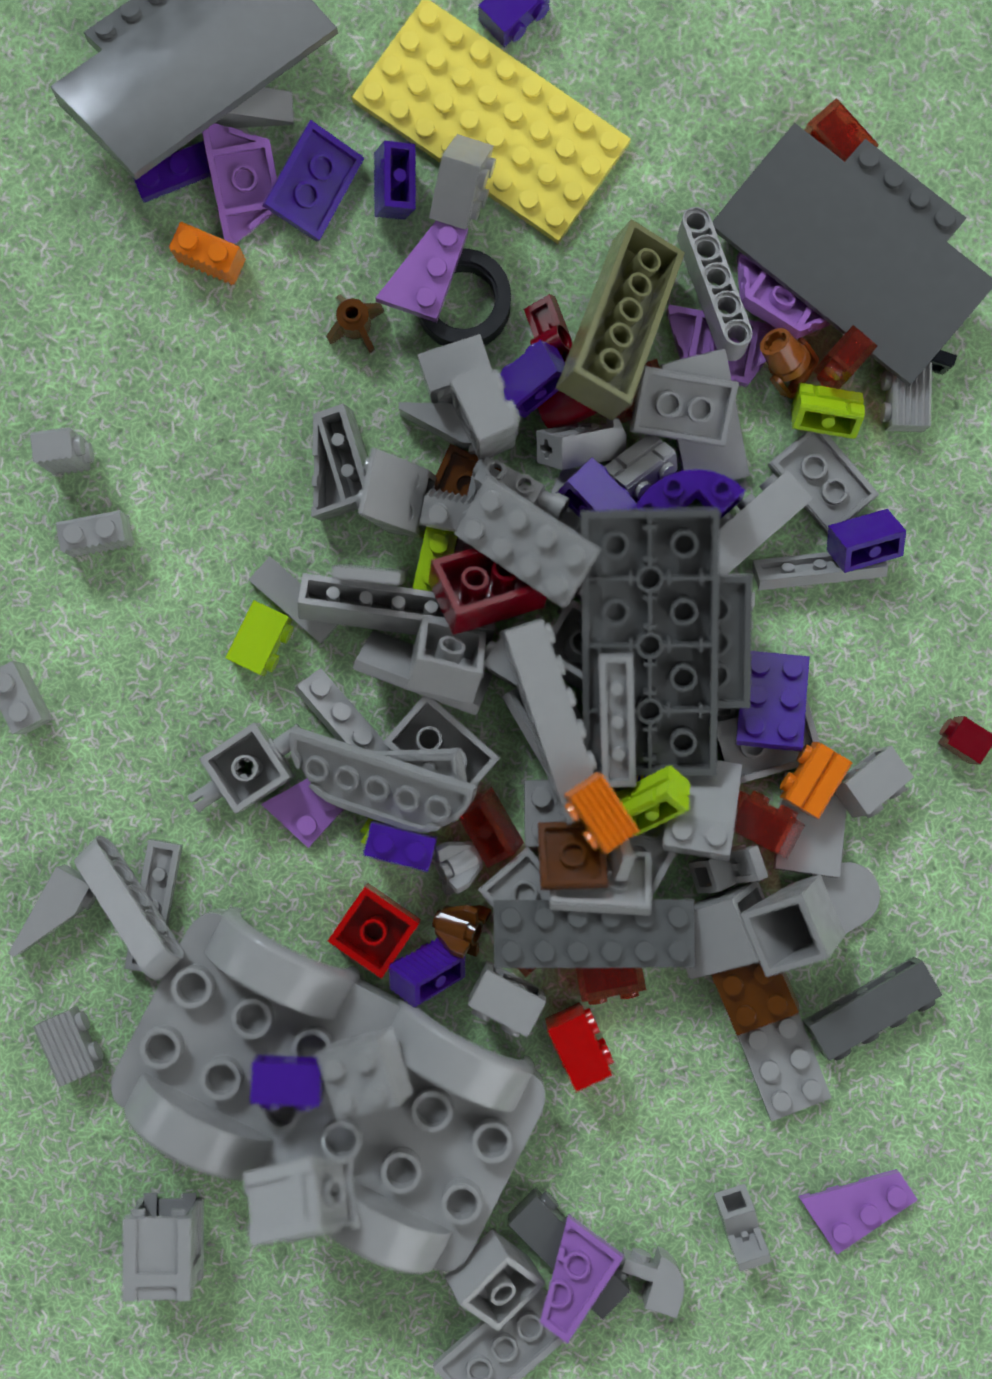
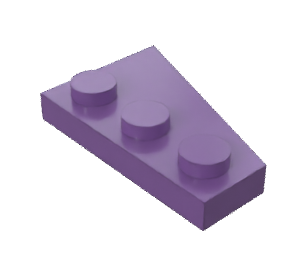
M435 221L376 296V302L437 323L468 236V228L464 230Z
M305 779L261 805L309 848L344 809L334 806L319 797L309 787L311 782Z
M897 1169L859 1179L858 1182L840 1187L838 1185L829 1187L825 1191L811 1195L807 1193L798 1196L837 1255L918 1200Z
M570 1214L567 1217L540 1323L567 1344L624 1258V1254Z

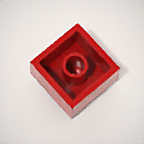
M367 883L327 942L382 979L390 964L396 959L419 925L421 919Z
M579 1002L545 1018L548 1033L576 1092L612 1076L609 1065L615 1062L604 1038L599 1040L596 1038L595 1034L600 1033V1030L590 1008L584 1010Z

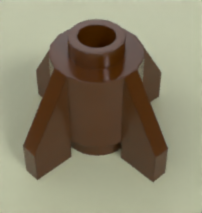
M341 294L335 297L339 306L336 311L337 321L326 336L329 343L333 344L345 335L350 339H361L369 353L375 351L368 332L371 328V320L384 312L380 303H363L359 299L354 298L346 299Z
M446 905L442 910L439 909L433 918L432 927L435 928V935L451 955L462 959L465 954L477 957L479 954L478 941L483 930V924L486 923L492 914V909L482 905L454 907Z

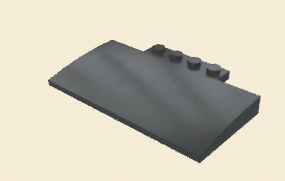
M129 0L84 31L87 42L99 53L50 87L59 106L137 180L338 34V30L312 0Z
M794 123L713 220L716 233L908 387L992 289V277L947 242L963 224L966 217L866 139L844 162Z
M718 507L581 511V536L601 549L582 581L583 725L587 736L583 739L586 751L590 750L596 761L597 769L593 770V773L598 772L602 774L599 654L633 653L636 776H650L667 766L674 767L683 776H717V708H750L752 574H719L720 509Z

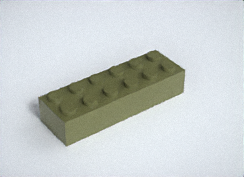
M632 219L625 225L611 243L556 389L611 421L632 403L683 260L684 251Z

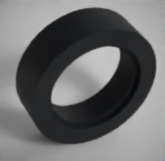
M463 248L455 273H473L483 278L489 284L495 297L491 314L481 324L468 329L451 327L441 321L440 318H438L437 323L421 317L418 318L427 335L441 346L478 334L481 335L483 344L486 346L500 335L507 324L511 309V288L504 270L492 257L474 249Z

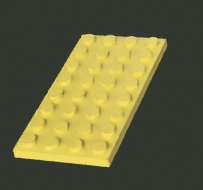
M421 0L352 96L354 104L412 144H415L416 147L438 162H441L442 154L457 134L494 145L491 157L496 159V164L492 177L488 178L485 189L489 190L488 196L557 244H559L626 150L631 140L624 133L430 0Z

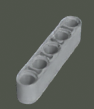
M691 207L683 214L677 233V240L680 249L685 252L684 260L717 350L726 349L727 359L729 361H736L745 354L753 335L752 328L709 213L703 208ZM699 254L706 255L708 258L702 257ZM709 282H714V283L718 284L719 286L712 285V284L709 283ZM719 310H725V311H727L729 314H724V313H722V312L719 311ZM730 338H735L740 343L733 342Z
M97 836L74 859V863L139 967L148 977L160 980L183 958L184 951L116 846L109 839Z

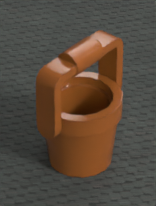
M784 328L770 331L760 343V350L772 374L770 378L771 383L781 396L790 399L794 398L799 383H806L818 365L819 358L807 340L802 337L796 340ZM791 381L789 386L786 387L784 382Z

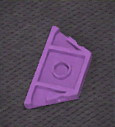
M214 123L204 130L202 135L224 240L236 244L274 215V213L262 205L275 183L277 175L269 139L250 135L230 126L226 127Z
M738 253L739 295L744 308L751 314L759 317L776 329L784 328L788 330L796 339L831 325L742 253Z
M668 305L666 313L680 359L717 350L703 311ZM749 320L753 335L745 354L736 361L728 360L731 380L739 382V386L747 387L766 362L760 350V343L767 333L776 329L768 323ZM730 338L733 342L740 343L737 339Z

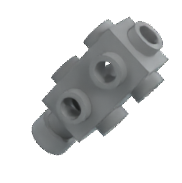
M487 456L484 460L479 459L472 473L476 490L480 489L486 477L492 476L558 521L564 516L570 502V498L560 493L554 495L546 491L544 484L535 481L531 476L521 474L505 466L501 461L493 460Z

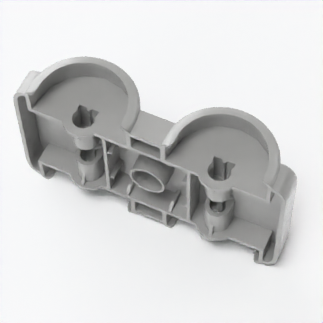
M239 907L217 908L201 915L193 921L180 943L184 951L183 958L161 979L114 1071L111 1080V1093L114 1101L124 1108V1115L130 1127L146 1143L170 1159L201 1173L228 1180H244V1172L308 1157L334 1159L342 1156H352L355 1201L361 1228L328 1236L354 1254L394 1271L408 1274H423L434 1269L444 1272L456 1270L465 1263L472 1253L542 1113L545 1104V1087L540 1072L535 1069L533 1060L527 1055L521 1060L505 1057L466 1040L429 1017L419 1006L414 1008L407 1001H404L403 997L398 998L361 979L360 971L354 966L339 968L327 965L281 945L246 922L241 916L242 909ZM393 1027L414 1092L398 1107L337 1121L324 1082V1098L320 1107H314L312 1111L294 1110V1106L280 1105V1108L276 1110H263L259 1108V1104H250L252 1061L257 1055L316 1057L318 1052L335 1041Z

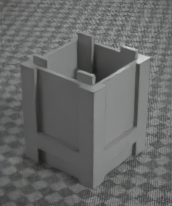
M342 1156L334 1159L308 1157L244 1172V1193L248 1195L251 1224L247 1225L250 1246H260L284 1240L286 1243L360 1229V1217L356 1209L352 1170H354L352 1156Z
M144 1193V1198H139L136 1201V1207L131 1209V1213L126 1214L123 1218L122 1302L136 1300L191 1301L195 1285L204 1277V1198H197V1193H183V1198H157L158 1193Z

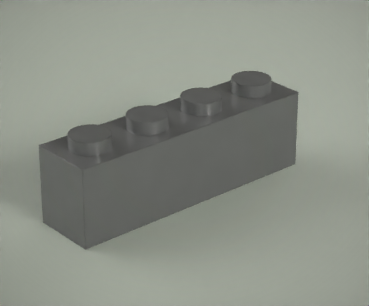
M913 956L809 1016L803 1022L821 1054L829 1061L832 1059L840 1060L851 1053V1048L861 1042L862 1044H867L876 1040L880 1035L879 1032L887 1027L894 1028L902 1025L907 1021V1016L911 1013L931 1008L935 1005V1000L943 995L924 962Z
M535 1187L508 1214V1225L554 1271L568 1215L565 1217L557 1209L559 1204L549 1192L545 1191L542 1194ZM620 1264L591 1307L602 1320L630 1292L627 1279L629 1275L621 1271Z

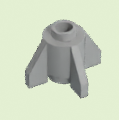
M469 840L465 842H445L441 845H436L431 863L435 864L436 871L442 880L444 894L446 896L454 892L458 894L468 889L480 870L483 869L482 862L485 861V856L478 844L473 845Z

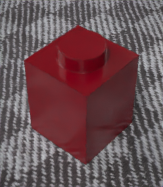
M966 716L948 719L939 732L942 737L938 744L969 764L981 765L992 747V733Z

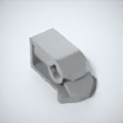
M606 418V423H601V428L595 423H577L536 431L537 463L561 470L583 466L592 457L598 463L607 461L608 464L626 449V433L619 418H615L613 421Z

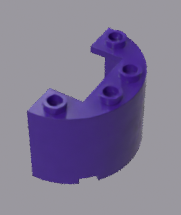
M701 469L684 470L670 474L653 484L642 495L634 509L688 507L697 500L703 507H718L720 509V519H722L742 501L746 490L731 478L714 471Z

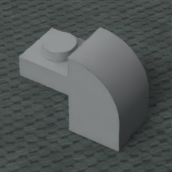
M746 844L731 847L729 861L700 857L688 863L698 894L719 892L737 883L755 882L768 877L758 845L746 847Z
M742 1184L714 1193L723 1228L739 1271L742 1272L771 1263V1256L760 1230L756 1210L746 1185Z
M657 1246L654 1258H651L649 1252L640 1248H632V1251L623 1248L621 1253L624 1254V1258L620 1263L621 1271L647 1280L642 1293L645 1308L677 1319L684 1296V1282L674 1257L667 1250Z

